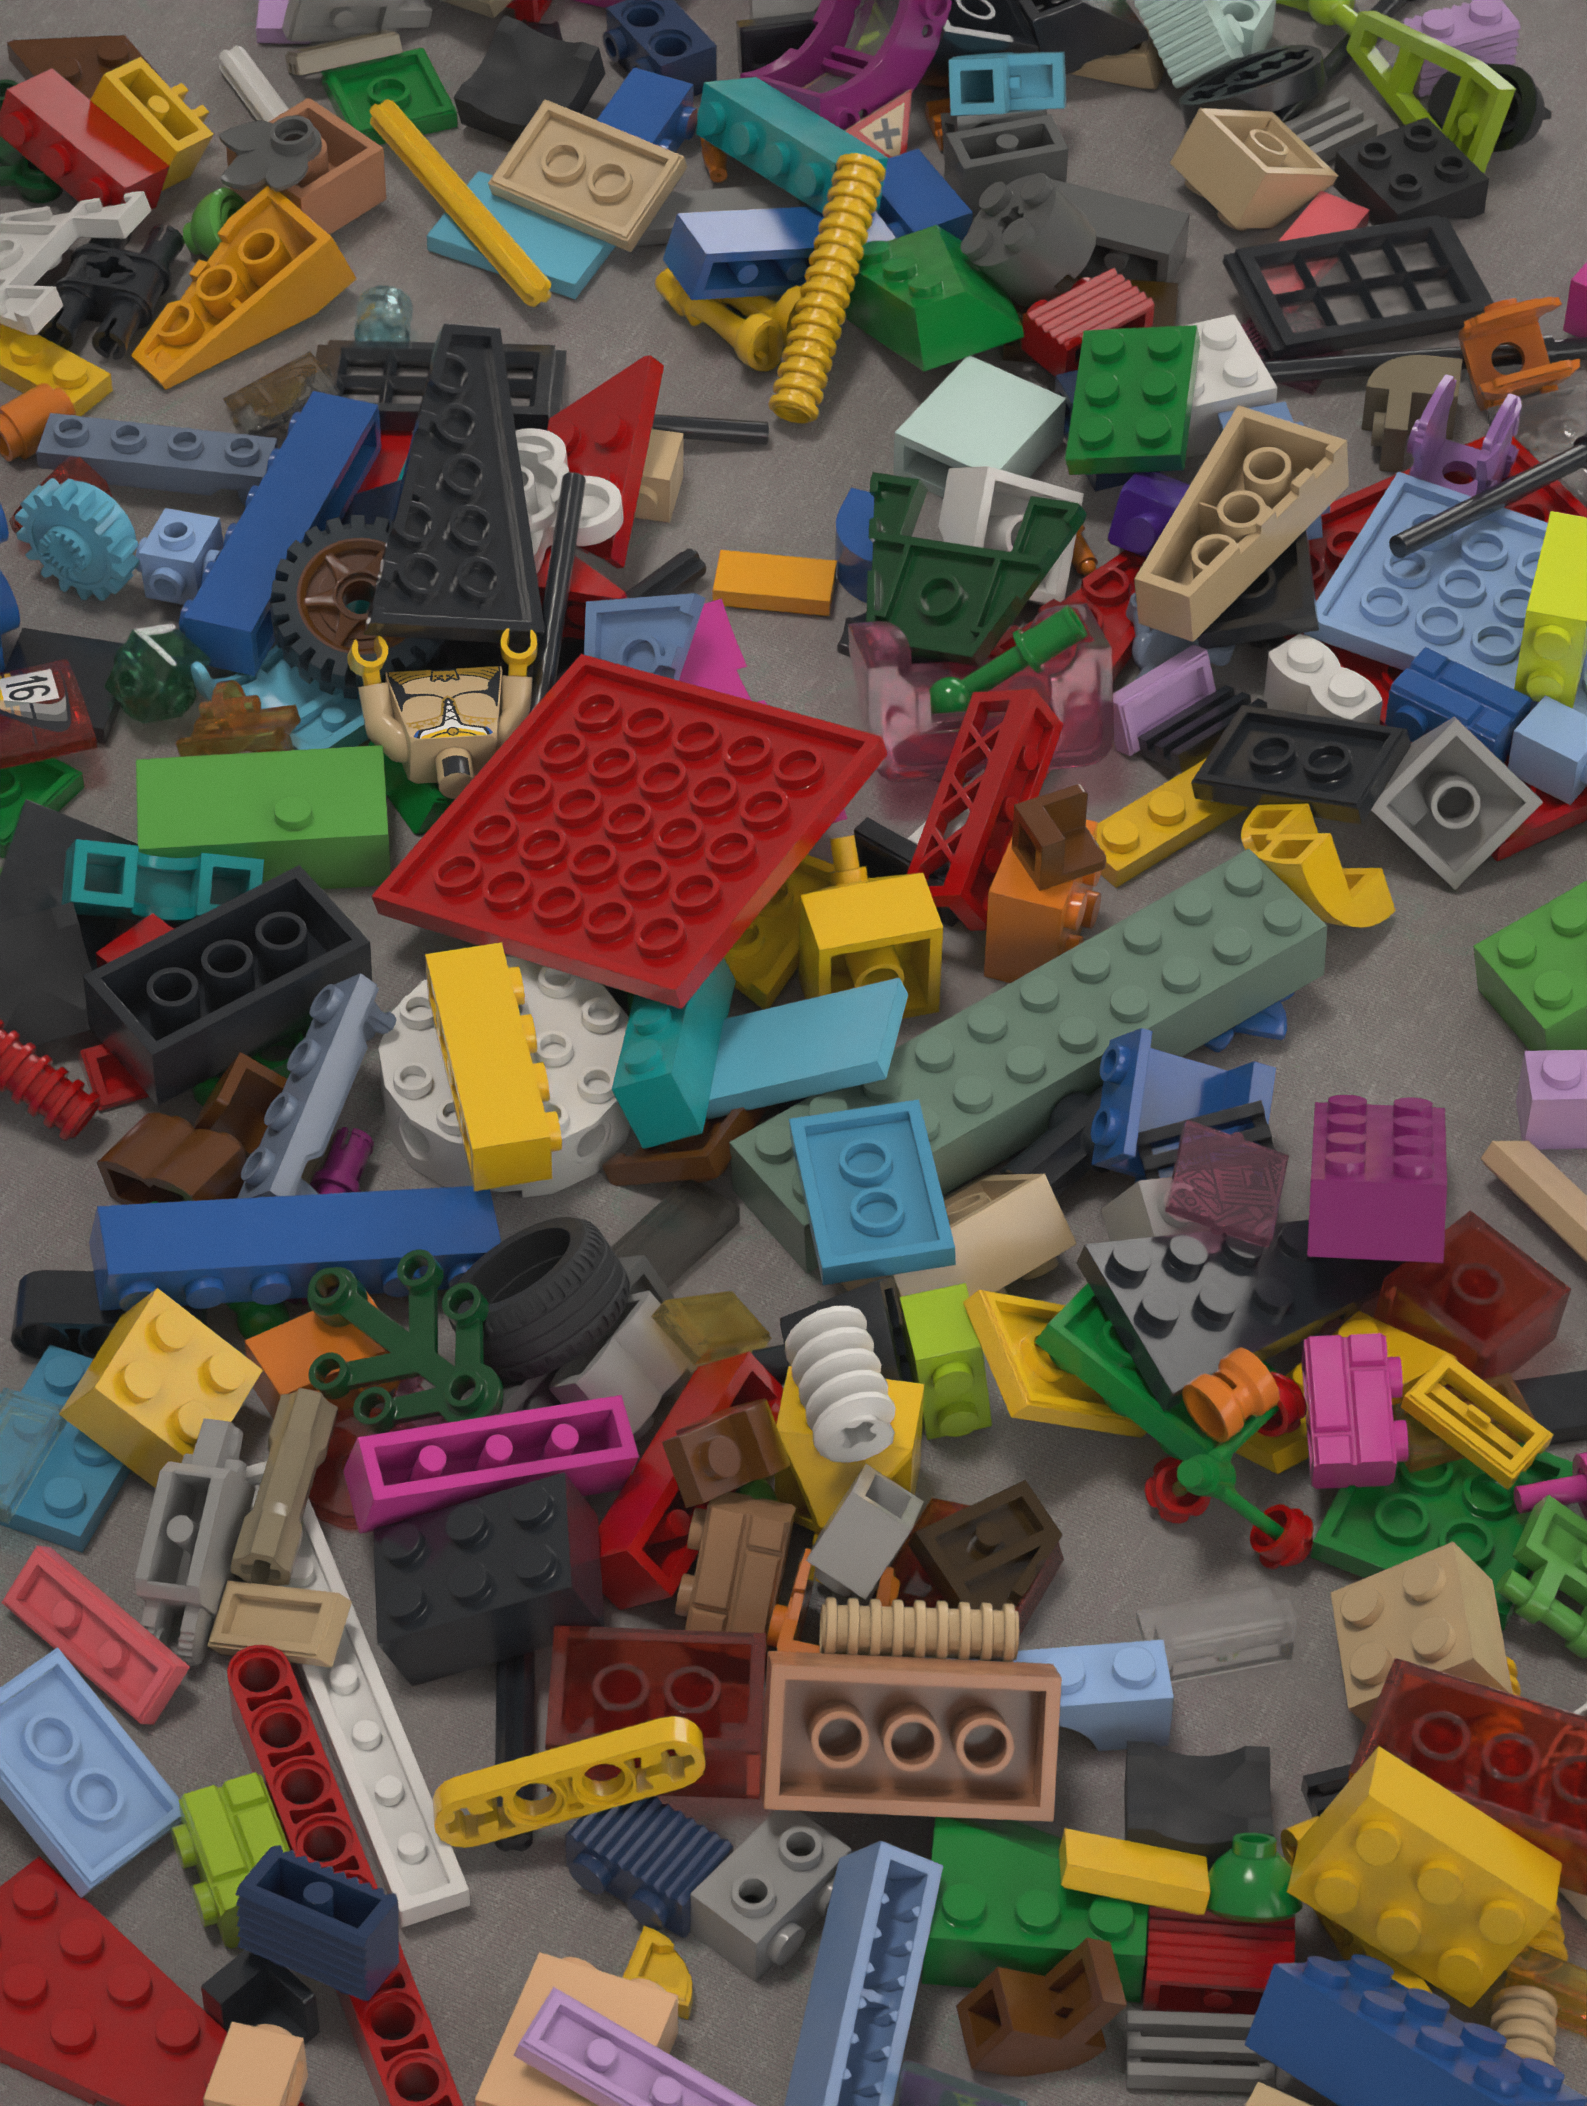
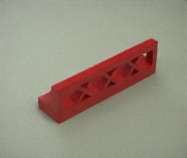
M1035 689L973 692L907 874L923 873L927 882L930 874L947 861H950L951 865L944 885L928 887L935 906L949 907L970 931H986L989 889L1012 838L1014 805L1039 796L1064 726ZM1006 712L1003 722L985 736L981 735L988 713ZM987 757L988 763L984 773L964 788L962 784L966 773ZM966 809H969L970 813L966 824L945 839L944 834L948 823Z

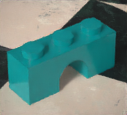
M75 839L66 850L62 905L73 902L75 912L79 915L142 921L154 913L166 924L183 925L261 885L264 859L201 853L193 858H167L138 852L139 846Z

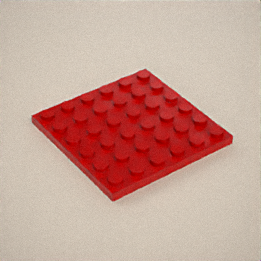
M581 654L371 897L380 915L479 946L502 942L504 953L682 1009L887 757L888 753L883 736Z

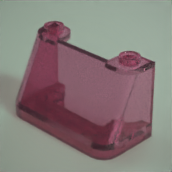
M1087 603L1068 606L1080 618L1088 637L1044 663L1045 671L1037 674L1028 666L990 690L1035 689L1064 724L1048 770L1078 768L1097 764L1107 756L1113 746L1112 648ZM1067 605L1045 609L1035 617L1030 628H1033ZM880 621L848 624L849 653L865 732L883 736L888 753L887 757L876 769L881 777L898 783L941 780L966 711L931 714L929 689L936 681L942 678L955 677L962 680L981 667L946 661L911 664L909 642L899 627L890 622ZM997 657L987 658L982 664V666L986 665L987 663H989ZM1006 712L988 713L981 735L985 736L1003 722ZM986 757L966 773L965 778L974 777L982 769L985 770L988 758Z

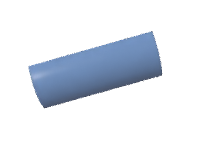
M883 1841L839 1858L784 2106H893L943 1865Z

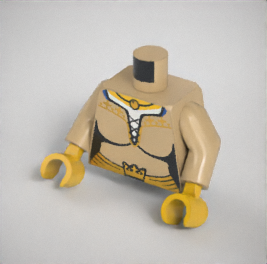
M509 628L503 632L501 637V655L505 663L509 665L508 676H502L501 666L387 672L385 683L381 682L380 670L388 655L386 641L377 635L374 640V651L377 660L366 661L360 657L358 642L355 639L348 653V665L355 674L362 676L364 686L358 687L368 738L373 744L382 745L383 753L392 761L402 763L408 780L416 784L438 782L439 790L445 797L456 799L529 715L532 677H526L527 666L532 664L537 655V637L534 631L530 630V647L523 653H515L509 649Z

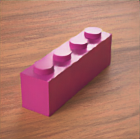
M622 1395L357 1437L343 1472L358 1530L361 1534L373 1532L376 1528L563 1472L567 1474L582 1496L622 1490L639 1455Z

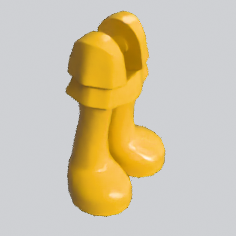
M669 268L663 270L655 280L656 290L680 316L685 315L691 326H697L702 322L706 323L735 349L737 357L756 371H769L780 363L783 350L789 346L786 339L788 333L793 330L791 327L792 318L798 314L796 312V303L802 298L800 295L801 286L796 285L789 288L778 302L770 300L766 296L691 300ZM729 305L732 308L736 309L738 312L747 317V319L745 320L744 318L735 314L734 312L726 308V306Z

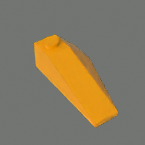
M267 185L225 222L218 232V236L221 239L218 247L207 262L198 260L189 273L193 282L179 301L170 302L166 305L131 354L134 361L165 390L314 316L357 279L334 239L280 191H273Z

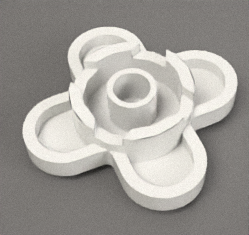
M542 429L516 430V438L537 574L541 568L546 549L553 542L562 477L570 472L566 447L560 437ZM584 476L586 484L576 546H589L603 542L612 537L621 528L624 519L621 494L618 488L610 481L594 476Z

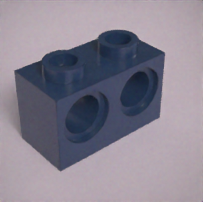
M625 0L606 7L607 31L603 33L604 48L609 58L613 62H618L628 74L635 67L693 84V97L702 94L704 82L717 81V45L675 0Z

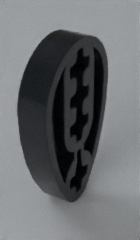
M1309 45L1280 46L1250 54L1215 71L1192 86L1179 99L1185 127L1189 129L1200 108L1272 112L1314 95L1326 85L1328 80L1321 50Z

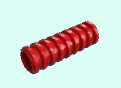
M0 1019V1092L9 1090L13 1093L11 1101L17 1105L22 1102L29 1105L27 1113L32 1117L38 1114L42 1115L45 1118L43 1125L48 1129L54 1126L61 1130L59 1137L64 1141H68L71 1138L74 1139L98 1110L101 1095L96 1091L90 1094L86 1093L83 1090L85 1083L80 1079L74 1082L70 1081L67 1078L69 1074L67 1069L64 1067H60L57 1070L51 1066L53 1060L50 1056L46 1054L40 1058L35 1054L37 1048L34 1044L29 1042L24 1046L19 1042L21 1036L17 1031L13 1030L7 1033L3 1030L5 1024Z

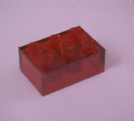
M554 1625L545 1751L659 1718L672 1716L686 1718L695 1723L702 1732L705 1769L703 1774L694 1783L656 1796L760 1799L766 1686V1633ZM674 1749L666 1750L670 1757L678 1756ZM640 1757L634 1758L635 1768L641 1767ZM599 1764L589 1768L584 1775L592 1780L607 1781L615 1778L622 1770L615 1765ZM547 1786V1792H553L552 1788Z

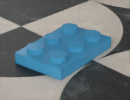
M919 1099L789 1119L791 1144L823 1285L956 1265L954 1240Z
M49 1345L0 1424V1525L83 1553L131 1469L59 1415L93 1359Z

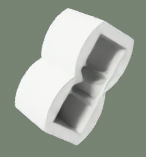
M1298 634L1268 654L1264 701L1267 702L1268 709L1379 725L1382 698L1376 687L1362 675L1341 667L1335 654L1320 641L1303 634Z

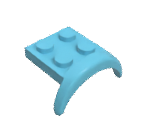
M277 644L268 652L256 676L237 673L227 678L211 679L207 669L201 663L196 661L191 665L193 682L198 692L212 705L276 751L357 747L369 739L366 734L359 691L357 699L344 698L343 689L335 688L333 695L321 691L319 681L315 679L311 684H308L299 677L297 666L291 668L283 657L282 648H278Z

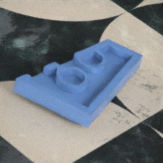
M696 593L588 601L586 602L584 655L679 680L706 598Z

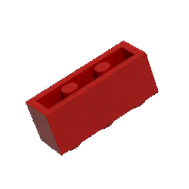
M49 69L6 91L0 111V137L78 202L100 198L103 207L125 204V193L139 191L145 193L151 210L157 207L170 166L55 70Z

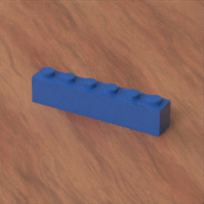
M313 391L302 411L293 414L289 423L287 437L280 449L275 448L271 452L266 474L259 486L253 485L249 490L245 510L238 523H231L225 534L223 549L216 561L208 562L203 572L201 587L193 600L188 599L182 607L179 618V632L181 635H185L188 661H197L203 665L256 676L275 642L270 601L276 568L281 558L286 560L287 549L295 540L300 543L304 542L306 531L317 526L320 532L326 530L327 520L339 517L342 521L350 503L381 450L379 405Z
M473 1186L97 1206L89 1240L100 1310L122 1309L126 1312L157 1288L180 1306L189 1305L196 1309L211 1308L220 1303L255 1301L262 1305H272L283 1302L286 1299L307 1298L308 1287L312 1277L320 1270L329 1267H341L352 1272L365 1287L368 1294L385 1293L392 1297L408 1296L409 1290L397 1276V1267L404 1255L417 1249L428 1251L441 1265L444 1276L437 1290H447L456 1285L476 1261L501 1243L491 1191L487 1189L474 1192ZM428 1266L420 1267L414 1273L412 1280L424 1276ZM339 1287L333 1289L327 1298L334 1295Z

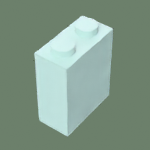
M968 356L895 431L893 475L920 479L929 492L940 497H944L949 468L990 466L1029 478L1063 442L1066 398L977 358Z

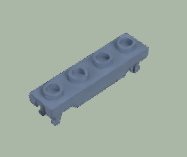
M50 413L36 453L38 466L42 469L54 470L56 473L54 479L59 484H62L68 478L74 480L76 472L86 474L96 483L211 496L220 489L237 490L241 503L245 505L251 487L253 485L259 486L265 476L268 459L273 449L278 448L277 438Z
M361 973L337 984L327 985L314 999L310 1008V1016L313 1020L305 1039L295 1047L289 1057L287 1069L290 1071V1075L282 1093L273 1100L265 1114L264 1123L268 1127L259 1147L252 1152L242 1168L241 1178L244 1180L237 1199L318 1194L311 1185L301 1178L306 1163L324 1154L368 1048L366 1041L371 1040L375 1032L380 1034L390 1032L397 1021L395 1015L390 1011L384 1013L380 1010L374 1001L379 991V988L376 987L377 984Z

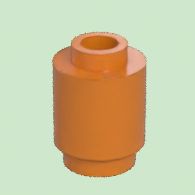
M41 383L0 407V455L7 461H12L19 456L26 460L36 454L50 413L76 415L75 408L68 395L59 387L53 389L48 384Z

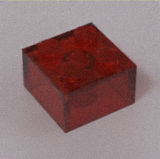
M1470 1210L1445 1230L1443 1263L1406 1261L1384 1278L1374 1318L1456 1356L1460 1364L1495 1389L1496 1383L1506 1380L1556 1338L1571 1288ZM1444 1385V1387L1467 1405H1475L1451 1385Z

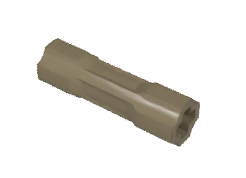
M299 1388L294 1393L281 1394L268 1438L269 1457L253 1509L244 1517L231 1561V1573L238 1575L246 1583L273 1586L289 1585L302 1541L301 1521L316 1470L326 1459L338 1417V1407L328 1402L320 1392Z

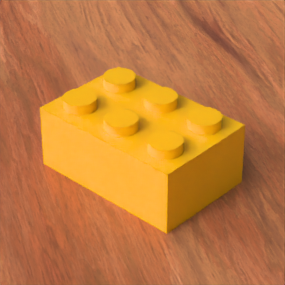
M1378 1746L1299 1840L1287 1892L1471 2009L1555 1914L1562 1863Z

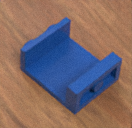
M1143 1028L1111 1039L1100 1063V1076L1104 1082L1100 1108L1096 1112L1091 1126V1139L1095 1143L1092 1165L1146 1180L1137 1149L1139 1132L1262 1100L1266 1121L1269 1124L1276 1067L1253 1061L1231 1070H1224L1150 1048L1153 1031ZM1248 1123L1203 1135L1201 1137L1204 1138L1190 1140L1194 1144L1200 1142V1140L1207 1141L1254 1127L1253 1123ZM1188 1140L1152 1149V1152L1155 1155L1189 1146L1190 1143ZM1259 1144L1233 1150L1244 1151L1249 1154L1225 1152L1218 1155L1246 1157L1261 1153ZM1210 1156L1208 1157L1209 1166H1212L1214 1164L1224 1163L1215 1162L1213 1159L1231 1161L1237 1158ZM1191 1161L1192 1166L1187 1162L1185 1167H1182L1180 1164L1158 1170L1160 1178H1167L1178 1175L1176 1174L1177 1168L1182 1174L1186 1173L1184 1169L1196 1168L1201 1164L1194 1165L1193 1161ZM1251 1175L1253 1178L1259 1181L1258 1188H1260L1261 1176Z

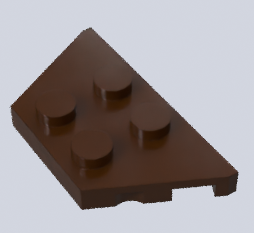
M126 35L24 39L7 42L9 60L25 80L53 69L88 99L92 98L105 73L139 57H142L154 70Z

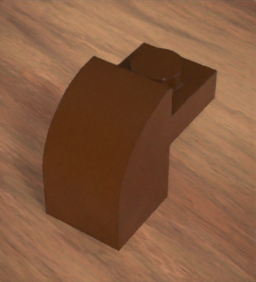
M766 1398L723 1409L676 1430L677 1436L662 1442L686 1508L703 1504L751 1481L774 1475L791 1465Z
M1086 1938L1045 1976L997 1967L956 2005L971 2069L1006 2076L1025 2077L1068 2070L1086 2063L1107 2049L1102 2028L1121 2012L1127 2004L1111 1943Z

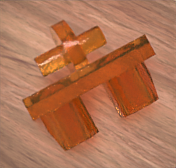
M221 681L216 684L213 690L212 701L200 703L199 713L201 717L195 721L191 736L180 738L176 742L180 757L238 754L246 751H251V753L293 750L290 733L301 722L296 704L261 709V701L258 695L246 696L243 688L237 681Z

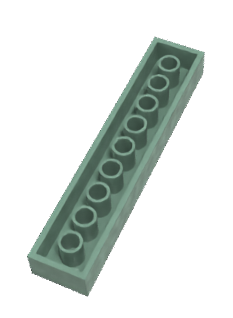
M1247 849L895 1048L886 1079L810 1096L729 1142L732 1157L733 1191L804 1272L808 1274L818 1268L819 1265L791 1144L789 1119L919 1099L942 1195L1036 1141L1048 1131L1050 1115L1064 1097L1076 1091H1083L1091 1095L1103 1085L1104 1081L1100 1076V1063L1111 1039L1143 1028L1153 1031L1150 1048L1183 1057L1323 976L1325 971L1327 925L1250 849Z

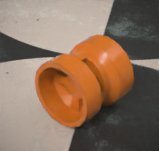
M1244 1348L1233 1350L1220 1360L1218 1371L1212 1375H1199L1185 1385L1182 1390L1183 1401L1194 1422L1206 1435L1220 1443L1228 1441L1240 1432L1244 1426V1419L1250 1415H1263L1277 1405L1280 1399L1279 1389L1268 1368L1257 1356Z

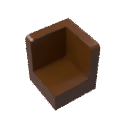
M1081 784L1014 805L1012 850L1039 891L1101 871L1106 866V855L1086 827L1088 793Z
M240 1052L210 1091L193 1127L195 1130L207 1129L217 1133L225 1132L232 1135L243 1145L248 1159L262 1141L268 1127L264 1123L265 1114L273 1100L282 1093L287 1079Z

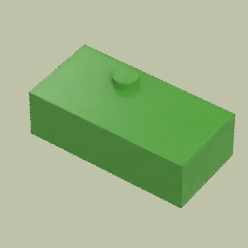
M382 745L136 759L138 852L167 858H193L201 853L264 859L262 884L300 865L321 889L380 886L391 874Z

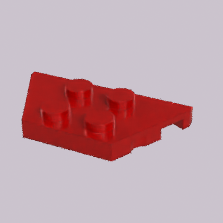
M651 355L643 356L549 418L547 431L556 434L564 442L569 472L579 473L583 476L603 478L613 483L620 491L624 519L618 532L603 542L589 546H576L577 550L586 554L590 553L617 569L624 568L664 370V365Z

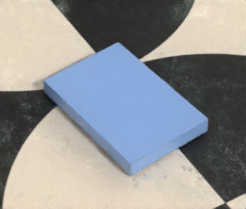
M58 1647L0 1687V1798L80 1898L84 1897L168 1834L172 1827L181 1824L178 1796Z

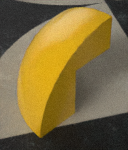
M1309 804L1257 805L1246 818L1241 830V840L1245 850L1250 849L1323 922L1346 927H1371L1381 923L1396 911L1383 869L1342 868L1331 833H1318Z

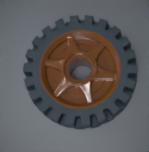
M351 515L350 524L342 525L339 517L327 520L326 530L320 532L317 526H314L305 532L304 542L300 543L295 540L287 549L286 560L281 558L276 568L270 606L271 621L277 646L282 648L283 657L291 668L294 666L298 667L300 678L308 684H311L314 679L319 681L320 690L333 695L335 688L343 689L344 698L357 699L358 687L364 686L362 676L355 674L348 665V653L355 639L358 642V653L361 658L366 661L377 660L374 651L376 636L363 635L368 613H353L346 606L357 600L369 603L372 601L390 529L389 519L376 516L374 525L365 524L364 515ZM381 636L388 646V655L380 670L381 682L385 683L387 672L426 670L428 663L433 665L440 655L441 645H444L445 640Z

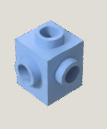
M169 508L164 509L149 536L143 537L140 540L135 557L140 560L136 569L142 573L146 598L182 605L188 599H194L201 587L206 565L209 561H216L223 549L224 541L220 518Z

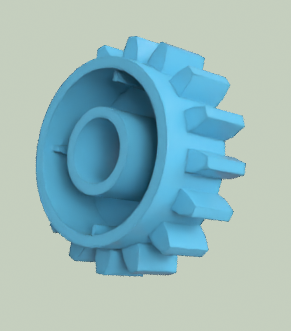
M51 478L43 486L38 485L20 504L23 508L15 515V520L23 527L16 535L19 540L29 543L31 549L25 555L28 559L39 560L44 565L41 570V575L44 578L50 577L52 574L59 579L61 591L66 592L73 586L76 587L77 593L82 600H87L94 593L100 601H104L111 593L116 595L134 576L132 571L139 565L140 560L134 556L135 550L139 545L138 541H136L133 525L121 506L101 489L69 478L62 484H59L54 478Z

